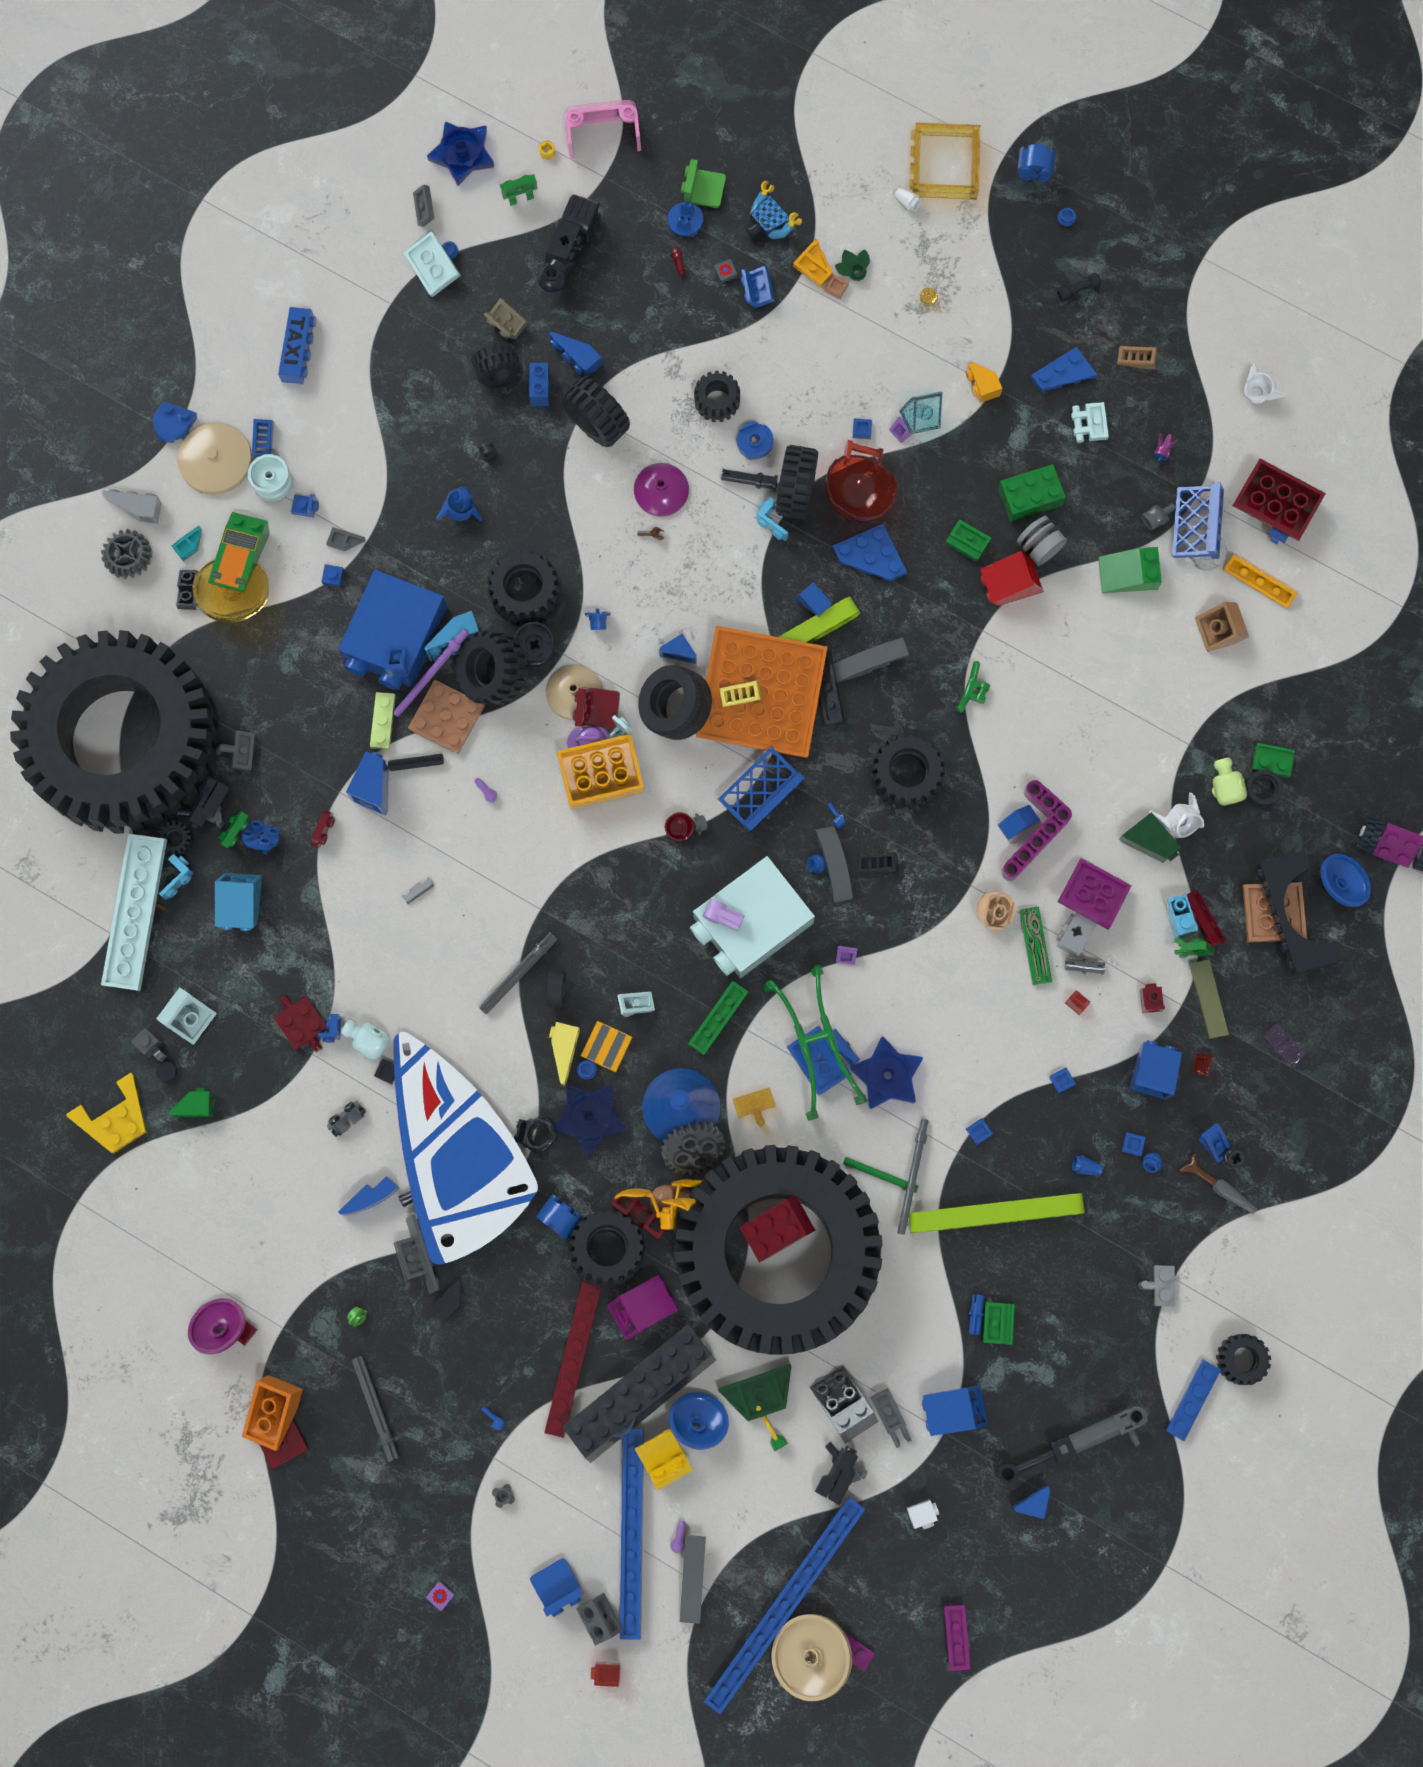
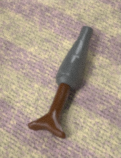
M1196 1154L1192 1155L1189 1164L1179 1169V1173L1189 1172L1196 1174L1212 1185L1213 1191L1217 1195L1247 1210L1251 1214H1254L1257 1210L1254 1205L1223 1179L1217 1180L1202 1170L1197 1163Z

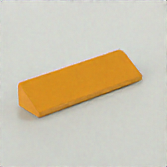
M1236 553L1232 555L1223 569L1287 609L1299 592Z

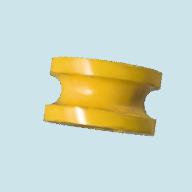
M544 141L539 145V154L543 159L549 160L555 155V146L550 141Z

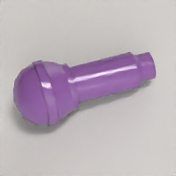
M479 778L474 781L476 786L484 793L486 801L494 802L497 799V792L495 790L489 789Z
M684 1521L679 1522L675 1539L670 1544L671 1550L675 1553H681L684 1549L683 1537L686 1528V1522Z

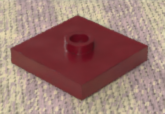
M292 1419L278 1451L260 1445L271 1469H275L309 1450L294 1419Z

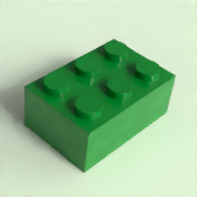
M1053 464L1001 480L998 487L1010 522L1063 506L1066 498Z

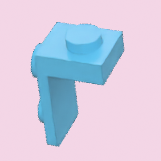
M770 497L767 501L764 500L760 504L756 518L757 523L765 529L767 527L771 530L777 539L786 541L788 539V532L768 518L776 508V500Z
M173 854L168 859L181 873L159 893L165 900L172 898L177 893V889L182 884H187L194 874L187 867L189 863L182 856L178 858Z

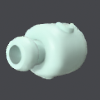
M348 1019L341 1030V1034L344 1037H351L353 1039V1049L363 1057L371 1060L380 1058L390 1041V1036L385 1031L369 1022L364 1023L360 1027L354 1020Z

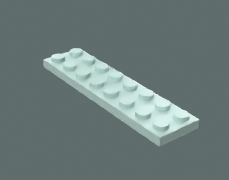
M128 834L101 983L103 986L141 990L167 839Z

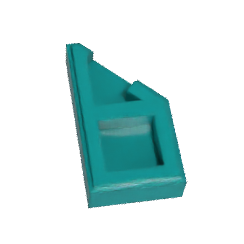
M199 526L171 545L183 562L199 549L202 532Z

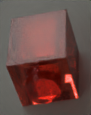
M596 1661L595 1667H591V1680H594V1686L619 1687L621 1663Z

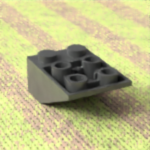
M844 1366L810 1387L844 1443H847L879 1422Z

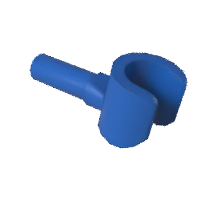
M830 802L827 805L836 817L832 822L840 829L845 824V819Z
M483 1406L481 1410L490 1419L494 1420L491 1427L501 1431L505 1421Z

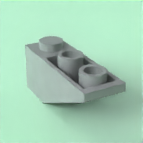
M116 489L102 490V495L108 502L136 520L158 524L162 503L155 494L145 493L143 495L134 491L124 493Z

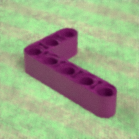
M1037 780L1030 781L1027 784L1024 795L1028 801L1047 817V820L1003 866L1001 873L1003 878L1008 881L1015 880L1061 832L1072 817L1071 809ZM1035 787L1039 793L1032 794L1029 788ZM1049 800L1052 802L1053 806L1046 807L1043 801ZM1058 813H1064L1067 819H1059ZM1051 826L1054 829V833H1047L1045 827ZM1032 840H1039L1041 847H1035L1032 844ZM1019 854H1027L1029 860H1021ZM1013 867L1016 873L1013 875L1009 874L1006 868Z

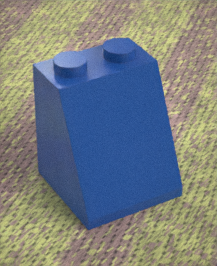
M365 752L346 793L353 802L386 816L388 813L389 769L385 763L386 761L382 759V755L376 752Z
M1147 1040V1042H1143L1139 1048L1129 1089L1166 1100L1174 1096L1182 1052H1178L1177 1048L1172 1046H1166L1165 1048L1158 1046V1043L1155 1041Z
M981 1385L923 1395L922 1407L926 1411V1428L930 1432V1436L972 1430L988 1425Z

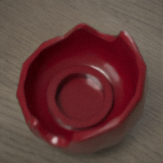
M676 812L669 816L664 826L666 835L675 841L688 839L693 834L695 827L693 819L683 812Z

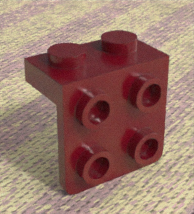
M591 687L578 688V691L575 693L577 707L573 712L575 726L583 727L588 725L610 729L616 728L612 717L615 715L618 718L620 692Z

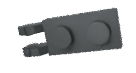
M887 1388L871 1396L870 1398L896 1448L900 1447V1441L894 1431L900 1428L907 1442L912 1441L905 1427L906 1423L889 1389Z

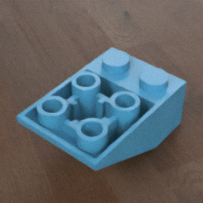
M472 611L453 617L425 646V651L430 661L434 660L436 662L448 648V643L453 638L455 639L464 628L469 631V635L461 643L462 646H464L463 643L467 638H470L475 633H479ZM454 651V652L452 653V655H457V654H459L460 652Z

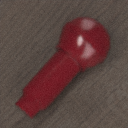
M674 248L670 256L675 261L679 276L684 275L683 252L679 248Z

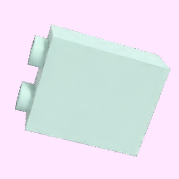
M766 856L711 897L724 903L726 907L745 915L738 931L721 923L710 922L703 917L710 899L693 911L696 923L690 929L703 946L709 941L715 945L720 953L714 956L713 959L726 976L735 971L741 979L814 924L815 916L768 856Z

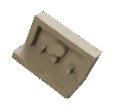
M502 298L498 300L490 313L485 312L483 314L488 318L487 322L493 327H498L501 330L499 333L506 339H517L528 324V321Z

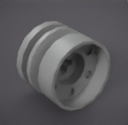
M1043 516L1031 523L1017 539V543L1023 546L1025 552L1034 548L1029 557L1037 566L1051 559L1067 542V539L1059 530L1050 534L1055 525L1052 522L1049 523L1050 520L1047 516Z

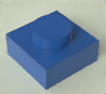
M325 564L321 580L322 584L341 587L344 568Z

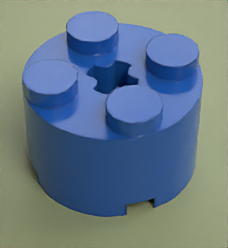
M1039 144L1028 145L1027 149H1024V146L1021 147L1017 168L1020 179L1029 181L1031 178L1038 179L1039 182H1048L1054 173L1055 150L1053 149L1051 152L1048 146Z
M552 1194L536 1217L567 1240L571 1236L572 1231L575 1230L576 1224L580 1220L582 1221L584 1217L576 1211L572 1213L574 1210L565 1202L560 1204L562 1200Z

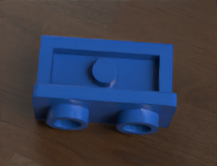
M762 266L750 272L746 269L741 270V282L746 292L744 293V298L748 304L758 308L775 301L768 267Z

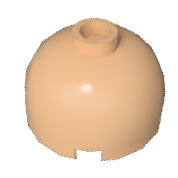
M992 891L983 895L978 901L976 909L979 921L985 927L995 931L1005 929L1004 926L1013 921L1016 913V905L1012 902V897L1000 891Z

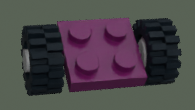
M1371 815L1367 816L1359 831L1356 847L1409 868L1413 861L1412 867L1423 872V836L1390 823L1386 825L1382 832L1384 820Z

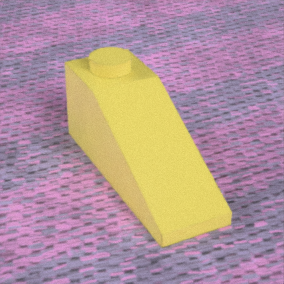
M556 1022L555 1027H551L549 1038H552L551 1042L560 1083L562 1086H566L580 1029L579 1027Z

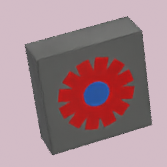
M731 259L714 265V270L720 283L738 277Z

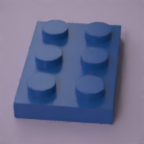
M817 1026L805 1034V1037L823 1030L820 1026ZM827 1038L808 1044L812 1055L811 1060L818 1096L846 1079L833 1051L830 1049ZM797 1039L788 1045L787 1049L811 1084L807 1060L804 1059Z

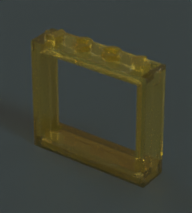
M916 123L915 130H911V141H914V146H911L910 157H914V161L910 162V174H913V179H910L909 189H912L913 193L918 194L919 198L977 200L979 192L981 125ZM921 135L972 137L970 186L919 184Z

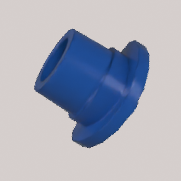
M597 608L596 613H585V616L589 617L591 630L606 629L607 616L611 615L610 611L599 612V608Z

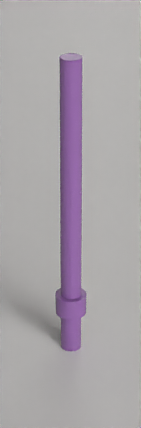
M464 628L455 639L453 638L448 643V648L394 710L393 713L397 717L403 713L452 653L458 651L462 646L463 640L469 635L468 630Z

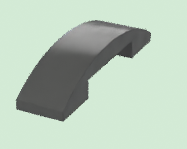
M835 827L815 830L819 848L822 849L833 902L838 903L852 900L849 872Z

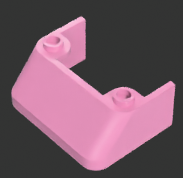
M619 100L573 105L567 108L565 118L570 159L574 158L571 129L579 128L583 124L620 120L627 123L634 122L637 150L641 151L636 104L633 101Z

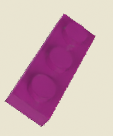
M965 1605L944 1606L949 1670H969L970 1658Z

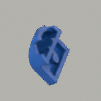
M163 401L153 416V425L157 437L167 443H174L175 440L181 438L184 440L197 419V413Z

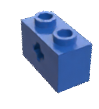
M530 363L529 398L531 406H549L550 371L548 363Z

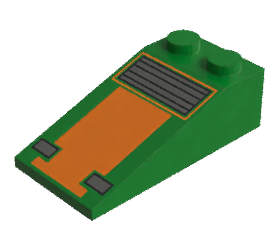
M235 512L231 513L208 580L209 584L245 592L270 535L268 521Z

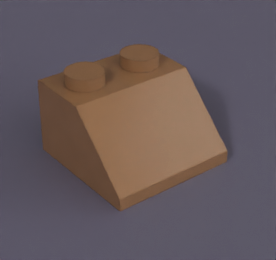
M1224 602L1195 617L1207 652L1234 645L1249 637L1237 602Z

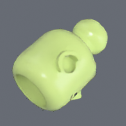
M1229 757L1214 762V767L1219 775L1213 779L1212 793L1222 806L1243 801L1247 797L1243 776L1239 771L1232 772V760Z

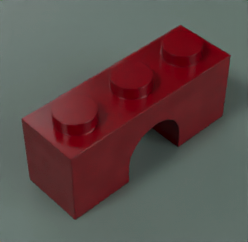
M621 1196L617 1199L614 1198L611 1202L612 1208L623 1212L625 1217L630 1216L634 1219V1224H638L641 1229L659 1241L667 1231V1229L660 1228V1217H656V1212L647 1208L636 1197Z

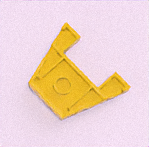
M129 1073L116 1082L126 1100L92 1121L83 1105L66 1114L69 1119L113 1154L147 1132L133 1073Z

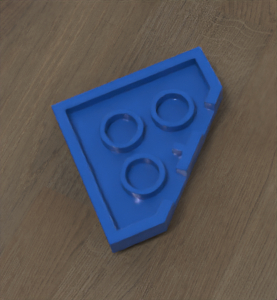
M883 524L832 547L840 565L856 568L860 572L879 576L889 582L907 574Z

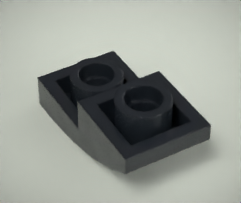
M179 570L177 609L196 610L199 586L198 570Z

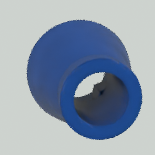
M1083 1155L1075 1156L1072 1163V1171H1075L1076 1174L1100 1176L1103 1170V1165Z

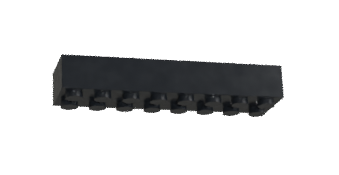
M688 1324L562 1426V1428L584 1458L592 1463L631 1429L636 1427L713 1364L716 1359Z

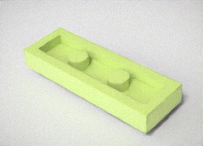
M376 692L370 740L371 749L390 750L395 694Z

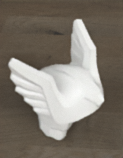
M1189 793V805H1175L1166 817L1151 810L1148 812L1149 814L1152 812L1160 823L1177 838L1187 837L1198 828L1204 827V820L1200 816L1197 799L1193 793Z

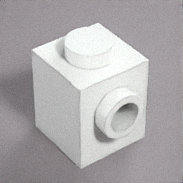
M930 1500L907 1507L914 1529L921 1526L923 1529L934 1526L935 1521H938L936 1515H939L936 1503H931Z

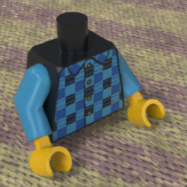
M764 181L761 184L763 191L759 192L750 211V223L752 226L746 231L752 239L758 234L765 240L785 238L794 229V225L802 223L800 218L795 221V218L798 216L797 213H791L789 216L771 195H767V193H771L774 190L773 185H770L768 190L766 189L768 181Z

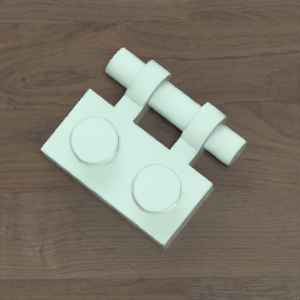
M1104 402L1085 404V411H1080L1079 406L1072 407L1073 413L1071 417L1075 425L1073 432L1077 443L1084 442L1083 435L1087 434L1089 441L1108 440L1109 435ZM1082 419H1086V427H1082Z

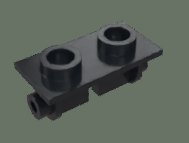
M357 1100L354 1103L352 1101L343 1108L344 1111L339 1115L335 1114L328 1120V1130L333 1128L332 1134L335 1137L341 1136L351 1128L347 1121L350 1120L353 1125L364 1117L365 1109L362 1106L358 1108L360 1104Z

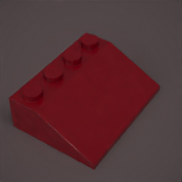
M1259 458L1232 506L1299 542L1326 493Z

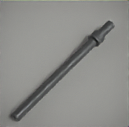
M921 1119L919 1131L915 1136L916 1145L897 1231L901 1235H905L923 1146L927 1141L926 1131L929 1122L927 1119Z

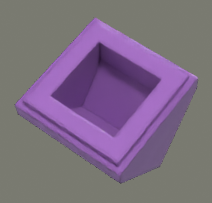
M898 417L889 429L901 443L913 434V429L901 417Z
M838 946L836 963L855 965L857 948Z

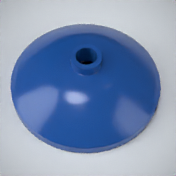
M1333 854L1324 860L1321 866V879L1326 891L1334 900L1348 907H1359L1367 902L1371 894V885L1366 872L1358 862L1343 854Z
M692 1392L681 1396L675 1401L669 1413V1426L674 1437L683 1445L696 1450H706L717 1446L724 1439L729 1427V1418L726 1409L716 1398L705 1393ZM697 1425L699 1429H695L693 1426Z

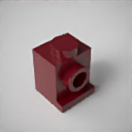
M1156 983L1145 984V988L1140 990L1142 1013L1162 1012L1165 1009L1162 987H1157ZM1150 994H1155L1156 1000H1152Z

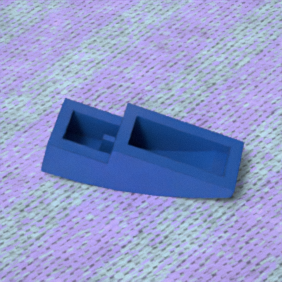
M388 1176L374 1188L366 1184L338 1213L342 1216H347L368 1210L390 1198L400 1188Z

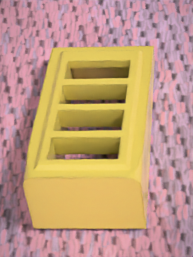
M758 681L719 688L723 707L762 700ZM750 687H753L755 697L751 696ZM742 688H745L747 698L745 699L743 696ZM738 689L739 700H736L734 690ZM727 691L731 693V702L728 701Z

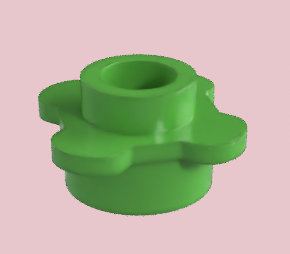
M359 1307L353 1308L347 1316L348 1323L350 1325L353 1324L354 1327L362 1324L366 1318L367 1311H363Z

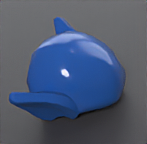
M454 490L448 494L447 500L436 517V520L439 521L448 514L452 520L460 522L468 520L474 515L480 522L482 521V517L472 499L466 505H459L454 502Z

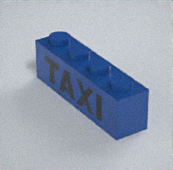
M289 308L278 372L281 382L303 384L304 378H307L308 368L306 365L311 357L309 347L310 344H313L314 338L312 329L316 327V316L313 315L311 309Z

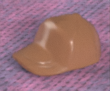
M663 1185L653 1190L652 1193L660 1212L662 1208L670 1207V1204H664L662 1200L675 1199L677 1186ZM688 1187L682 1188L679 1198H690V1189ZM650 1198L651 1207H652L653 1211H655L654 1205H653L652 1200H651V1198ZM677 1207L676 1213L682 1211L683 1209Z

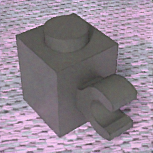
M144 1028L131 1040L149 1058L153 1055L158 1061L162 1062L167 1057L159 1049L164 1044L147 1028Z

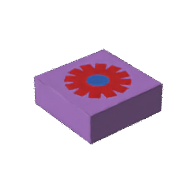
M439 1581L426 1598L442 1611L455 1594Z

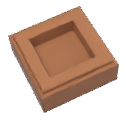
M833 274L824 292L841 299L849 282Z

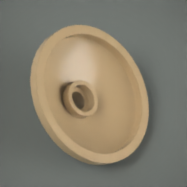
M569 665L557 670L549 679L546 688L549 706L560 717L573 720V712L577 707V702H575L576 691L581 687L602 689L598 676L589 668L580 665ZM572 686L577 687L575 691L570 690Z

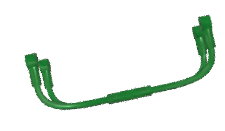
M815 965L811 972L813 977H816L817 1001L824 1031L805 1037L803 1028L799 1024L798 1018L783 992L772 980H768L763 984L765 992L775 990L787 1007L795 1024L794 1029L804 1059L807 1060L811 1080V1110L806 1113L808 1121L819 1118L816 1110L815 1073L808 1044L827 1038L830 1049L833 1051L842 1072L858 1094L857 1097H854L856 1105L867 1102L865 1094L861 1092L849 1074L837 1050L838 1045L828 1016L824 1011L820 977L824 972L820 965Z

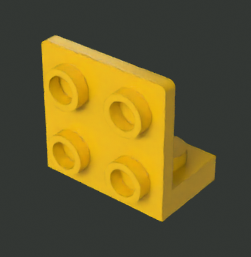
M671 1429L664 1431L635 1449L657 1491L693 1471Z

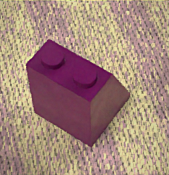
M659 1275L622 1294L607 1305L625 1340L632 1338L677 1311L676 1302L670 1297L666 1290V1284L660 1279Z

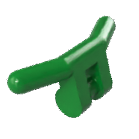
M979 661L973 662L966 689L957 706L959 713L964 711L969 700L981 704L985 703V694L989 691L990 684L976 681L980 668ZM974 688L979 689L978 694L973 693Z

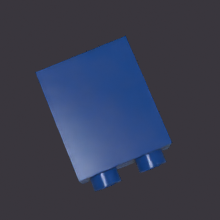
M374 569L338 649L343 660L346 662L344 668L361 677L365 676L367 670L380 675L378 681L381 684L394 690H399L401 684L413 688L427 657L425 646L436 636L448 610L444 596ZM406 647L408 676L389 678L385 671L387 649Z

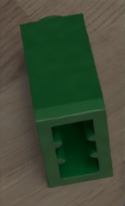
M1152 812L1125 832L1119 839L1122 843L1162 863L1167 860L1170 862L1179 855L1177 852L1181 849V846Z

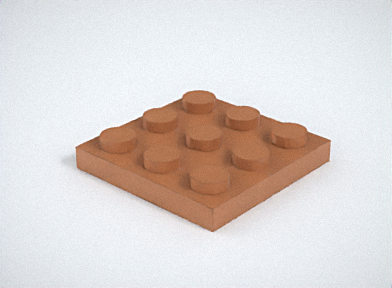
M434 680L412 719L408 730L459 754L485 705L475 703L468 699L465 694Z
M1302 882L1290 883L1284 898L1286 917L1293 929L1307 939ZM1262 884L1243 885L1247 943L1281 941L1279 935H1276L1273 924L1275 922L1273 916H1270L1267 906L1269 904L1267 898L1263 897L1261 891Z

